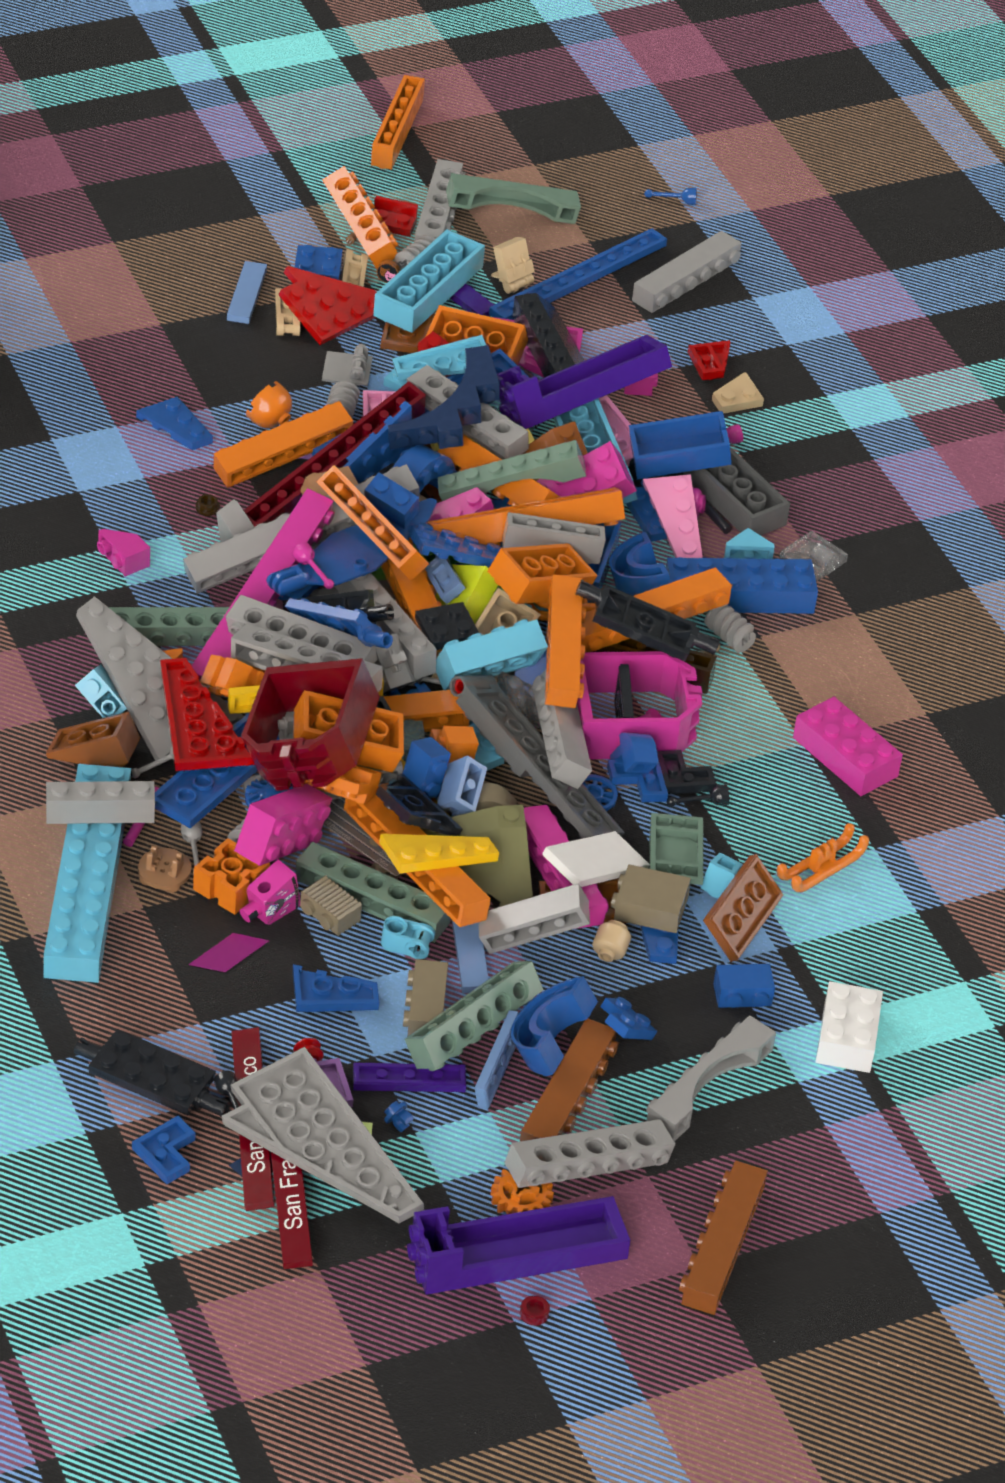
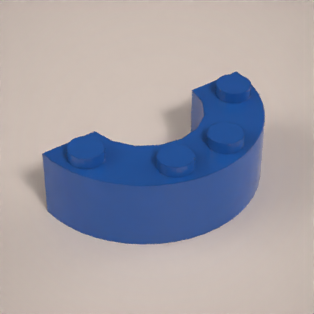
M416 445L410 448L393 466L401 467L407 464L419 486V494L427 484L438 488V477L457 472L453 461L449 457L425 445Z
M646 532L627 539L610 556L609 565L617 590L634 596L671 583L669 573L663 562L658 564L656 562L653 547Z
M584 976L563 981L546 989L533 998L516 1016L511 1028V1038L526 1065L533 1072L543 1076L553 1075L564 1057L554 1038L566 1027L576 1022L587 1020L598 1001Z

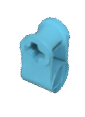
M390 916L385 919L383 924L381 945L389 952L404 954L415 959H424L429 954V943L434 940L435 931L428 924L410 921L399 916Z

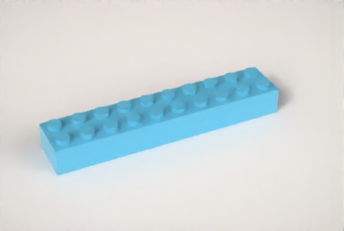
M78 764L75 782L131 781V768ZM125 823L67 824L44 950V978L99 983Z

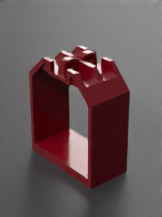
M363 658L266 668L241 737L259 774L277 791L289 790L291 782L294 788L303 787L306 780H313V788L326 787L357 765L380 698ZM304 690L344 699L335 726L316 739L294 738L277 740L280 732L278 720L285 717L286 712L294 711Z

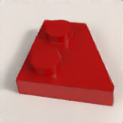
M730 340L688 345L687 353L702 380L724 378L731 344Z

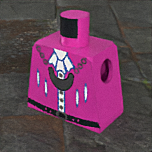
M279 859L275 861L248 886L249 903L240 909V914L248 923L258 917L265 924L270 925L300 906V896L296 873Z

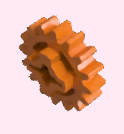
M503 1169L501 1177H494V1184L491 1186L490 1194L492 1196L491 1203L492 1205H497L498 1213L505 1211L506 1215L547 1208L553 1202V1184L546 1183L538 1186L518 1188L512 1175Z

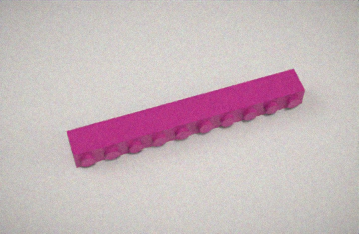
M306 489L192 664L193 669L199 676V680L202 678L211 654L231 658V637L233 634L228 631L226 615L240 595L276 607V600L280 595L267 585V577L271 573L299 564L293 557V550L297 545L307 542L312 546L314 542H319L323 534V527L325 524L329 525L335 515V512L332 511L333 500L311 489Z

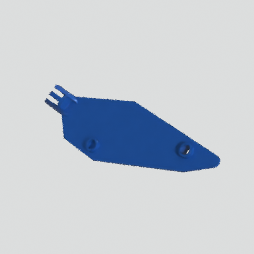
M433 498L420 501L418 514L405 529L388 518L386 519L408 541L411 538L408 534L410 524L419 525L420 522L427 523L437 505V501ZM354 525L332 533L314 549L315 557L313 561L328 579L333 580L334 586L376 571L389 558L358 525ZM301 563L271 573L266 579L267 585L281 597L301 590L309 584L324 585V581L310 564L303 565Z

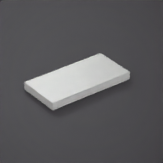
M616 831L548 846L543 852L544 857L573 885L579 883L581 887L617 879L620 877V874L626 873L628 864L648 868L650 865Z

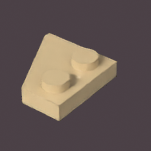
M742 373L713 392L712 395L713 403L719 411H723V414L762 407L764 398L747 373Z

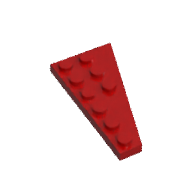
M186 658L160 660L175 771L255 765L250 753L245 748L244 741L236 735L233 725L218 703L211 699L209 690L202 686L198 674Z

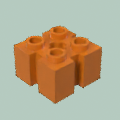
M211 654L200 683L207 686L210 693L220 697L222 695L228 697L229 688L260 685L264 672L258 671L237 659Z
M227 838L214 849V858L207 855L194 866L193 890L209 900L217 897L218 905L235 915L249 903L248 886L270 867V862L261 866L235 852L237 843Z

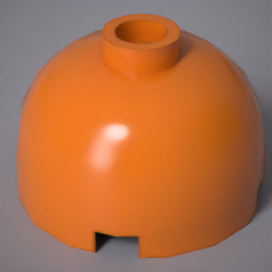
M277 381L274 382V387L267 385L251 402L253 406L251 412L248 409L246 411V416L259 427L266 429L275 428L284 422H288L291 418L289 413L292 409V398L286 388Z

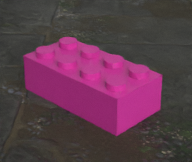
M611 441L583 456L586 477L564 483L548 479L537 480L538 483L560 497L616 487L622 491V498L637 491L620 452Z
M833 696L797 715L793 738L860 796L898 777L903 754L836 697Z
M304 784L303 787H296L250 804L234 851L261 866L305 849L312 842L318 843L323 834L321 829L324 821L328 818L331 811L332 797L313 788L309 784Z

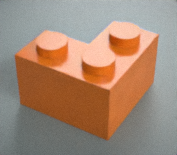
M443 726V729H431L429 736L451 753L448 764L467 755L473 759L475 758L479 742L473 727Z

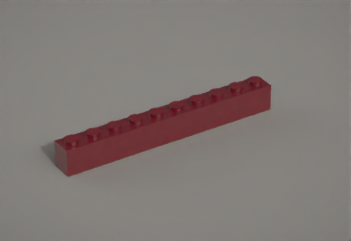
M408 381L243 511L254 527L261 523H269L276 520L282 514H290L303 496L300 490L308 475L326 472L333 465L341 468L347 464L346 458L371 433L377 434L384 427V421L389 416L394 417L401 410L399 406L404 401L411 405L412 419L425 413L426 394Z

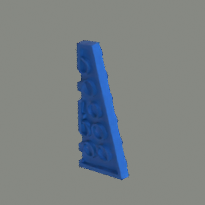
M404 401L399 406L401 410L394 417L389 416L384 421V427L377 434L371 433L346 458L348 463L343 467L349 466L358 484L391 463L395 464L407 450L412 448L405 447L390 450L388 441V425L412 420V408L408 402Z
M420 522L419 525L411 523L408 529V534L421 555L428 556L431 551L441 559L447 560L449 555H451L461 563L487 566L489 568L501 549L500 546L493 543H488L487 545L480 544L473 537L465 536L464 539L457 537L454 532L442 529L441 532L433 530V527L426 523Z

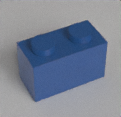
M380 472L364 489V496L384 517L404 529L419 512V497Z
M432 737L412 741L402 774L410 779L430 799L439 796L451 753Z
M770 964L716 965L713 984L718 1008L772 1006L775 984Z

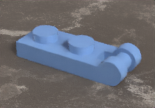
M435 555L436 558L425 569L440 598L448 604L466 588L451 565L449 558L447 560L437 557L438 555Z

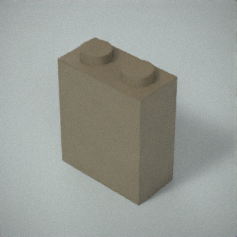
M628 864L626 873L620 874L617 889L619 893L614 892L611 908L615 909L614 920L677 933L689 898L691 878Z

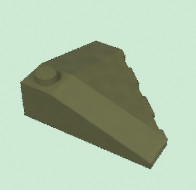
M523 804L495 806L451 817L463 828L460 836L489 837L499 851L498 861L459 866L487 895H491L501 902L499 907L533 897ZM421 828L427 835L449 836Z

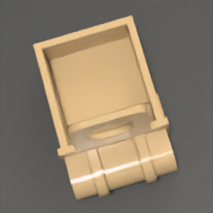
M515 237L493 247L498 271L492 273L491 277L499 278V281L503 283L506 293L517 292L519 289L528 287L534 282V276L531 274L534 272L532 259L529 258L526 238Z

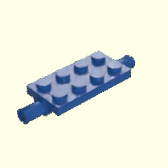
M289 598L285 605L290 613L356 636L365 646L388 649L392 645V635L388 632H382L378 625L371 623L367 619L368 615L362 610H348L340 605L332 607L324 602L312 603L304 598H301V600Z

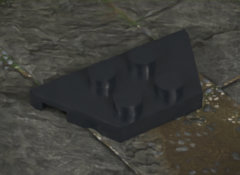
M399 774L396 780L392 778L387 783L381 784L376 792V795L384 802V806L393 810L399 816V820L407 825L418 826L449 836H460L463 830L461 826L404 774Z

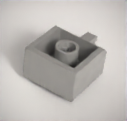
M398 633L391 634L393 642L388 649L375 647L377 654L375 664L383 666V695L402 689L415 681L401 646Z

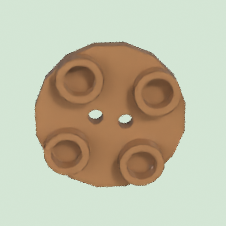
M154 845L151 846V851L142 856L138 864L139 880L143 885H149L155 889H163L168 892L178 891L180 886L185 884L190 878L192 870L190 860L184 853L171 848H158V846Z

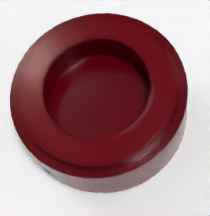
M529 1296L521 1302L520 1317L525 1323L538 1326L548 1320L550 1305L546 1299L540 1296Z

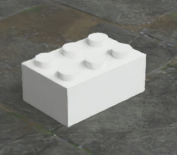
M829 981L815 1063L870 1073L876 1046L883 991Z

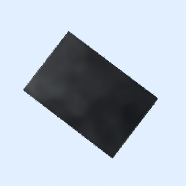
M620 664L618 668L614 697L615 718H634L629 664Z

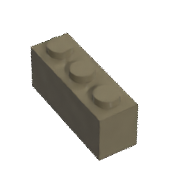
M415 959L414 970H409L407 986H412V990L406 991L405 1006L410 1007V1011L404 1010L403 1027H408L407 1037L443 1012L448 962Z

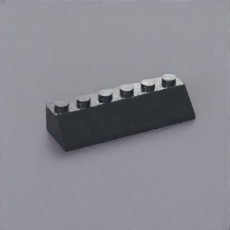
M527 293L514 297L512 318L515 323L525 325L528 337L527 346L544 378L584 361L554 306L537 293Z

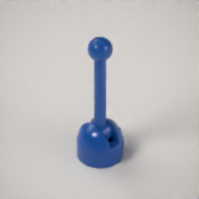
M688 187L682 193L653 192L647 189L644 195L647 198L652 196L679 197L688 205H696L697 188Z

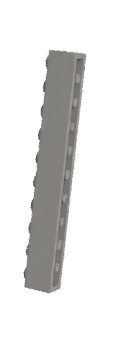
M407 464L401 467H393L383 474L419 497V486ZM375 476L368 478L365 482L355 487L364 495V489ZM335 501L333 502L332 509L335 515L329 525L325 524L323 527V534L319 542L328 538L332 533L357 525ZM282 514L276 520L269 523H261L250 531L237 533L229 540L216 542L209 548L200 552H192L184 558V570L196 593H201L254 570L290 514Z

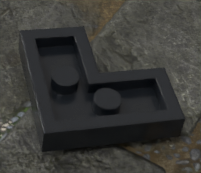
M681 750L657 751L668 794L711 792L716 786L711 766L686 767Z

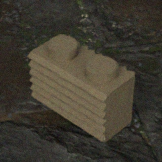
M327 875L301 891L300 906L302 911L308 916L312 915L325 930H331L337 936H340L345 930L347 931L353 925L355 926L356 923L360 922L361 902H358L357 899L346 893L342 887H339L330 878L328 879Z

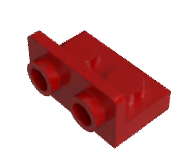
M376 196L374 209H377L383 219L379 223L384 221L393 234L410 237L417 223L418 205Z

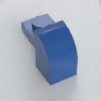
M621 733L619 735L620 745L610 755L611 760L623 759L624 772L648 774L659 763L655 741L649 734Z

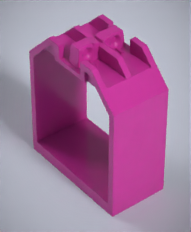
M661 651L585 652L584 659L580 661V664H585L583 679H580V683H584V693L582 699L578 698L577 707L589 759H610L611 753L620 745L619 735L621 733L649 734L655 741L657 751L681 750L683 752L697 740L694 727L700 721L699 709L702 707V688L687 682L697 680L694 667ZM620 664H629L631 692H661L674 700L677 718L593 719L589 693L615 692L618 668Z

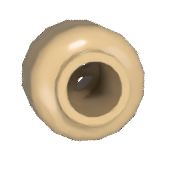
M610 920L600 924L592 943L593 949L603 961L612 962L613 960L622 959L630 944L631 934L625 924L620 921Z

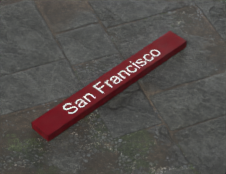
M259 1027L231 1031L234 1074L238 1081L263 1068ZM236 1098L239 1107L242 1106V1105L240 1104V1102L238 1101V1099ZM239 1134L245 1210L253 1211L273 1208L275 1204L270 1151Z
M271 1152L283 1268L292 1269L313 1266L302 1169Z

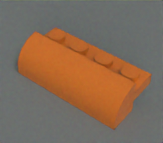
M356 765L326 787L314 788L366 804L375 794L382 773ZM306 780L305 784L312 786L313 780Z

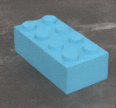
M527 619L516 622L513 627L505 628V626H500L493 629L489 634L482 635V633H476L469 636L468 640L465 641L452 640L447 642L436 659V673L443 690H450V681L456 676L492 675L495 677L536 665L548 648L538 620L528 622Z

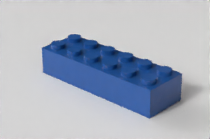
M667 558L666 569L671 583L716 567L732 585L728 607H732L734 612L814 614L818 589L812 559Z

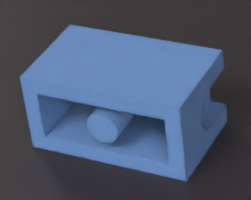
M468 755L449 763L437 805L445 812H452L451 817L476 811L487 767Z

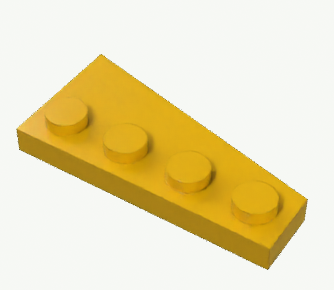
M380 834L379 843L399 874L496 862L499 857V851L489 837Z

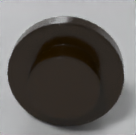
M204 494L199 497L195 508L198 513L204 516H212L220 510V504L214 495Z

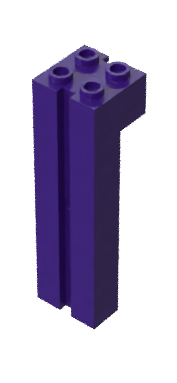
M646 334L540 380L536 376L529 378L526 375H522L520 366L517 365L497 374L501 402L499 406L500 413L506 415L519 426L528 429L671 368L672 364L667 345Z
M614 1196L449 1225L450 1210L447 1206L414 1212L413 1225H409L411 1243L407 1244V1253L409 1260L415 1262V1278L418 1284L422 1283L425 1295L628 1259L631 1241Z

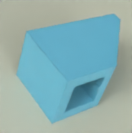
M102 665L94 668L75 685L102 718L121 714L127 709Z
M719 853L709 863L703 879V885H701L700 889L708 892L712 897L719 898L743 864Z

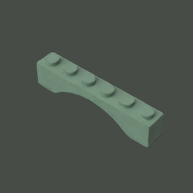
M451 173L446 189L449 207L473 209L490 204L512 205L535 211L555 222L569 224L576 223L581 208L577 191Z
M573 440L438 477L439 496L444 501L476 487L486 494L498 486L523 479H548L564 483L586 477L585 460L577 441Z

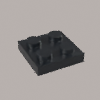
M463 602L415 611V620L422 633L437 650L443 649L444 645L449 641L468 640L469 636L479 633Z

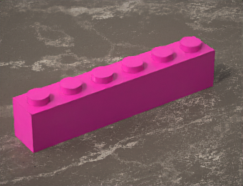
M547 805L525 807L524 815L528 852L551 891L573 885L543 855L546 847L569 842L566 832L558 824L557 817L552 814ZM597 883L581 887L589 900L590 924L579 928L603 924L605 913L608 912L607 899L600 893Z

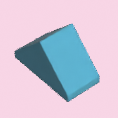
M747 528L726 542L724 558L773 559L775 547L772 542Z

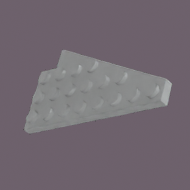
M94 596L77 610L76 617L156 761L169 755L172 747L160 668V660L172 658ZM210 693L211 699L218 703L233 726L244 717L241 713L229 714L228 703L220 696Z
M305 1047L231 1084V1091L242 1106L222 1115V1123L226 1127L397 1223H401L414 1216V1212L424 1210V1203Z

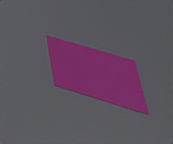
M232 933L188 965L227 972L269 942V940Z

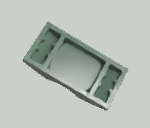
M651 813L649 869L691 878L690 884L703 885V818Z

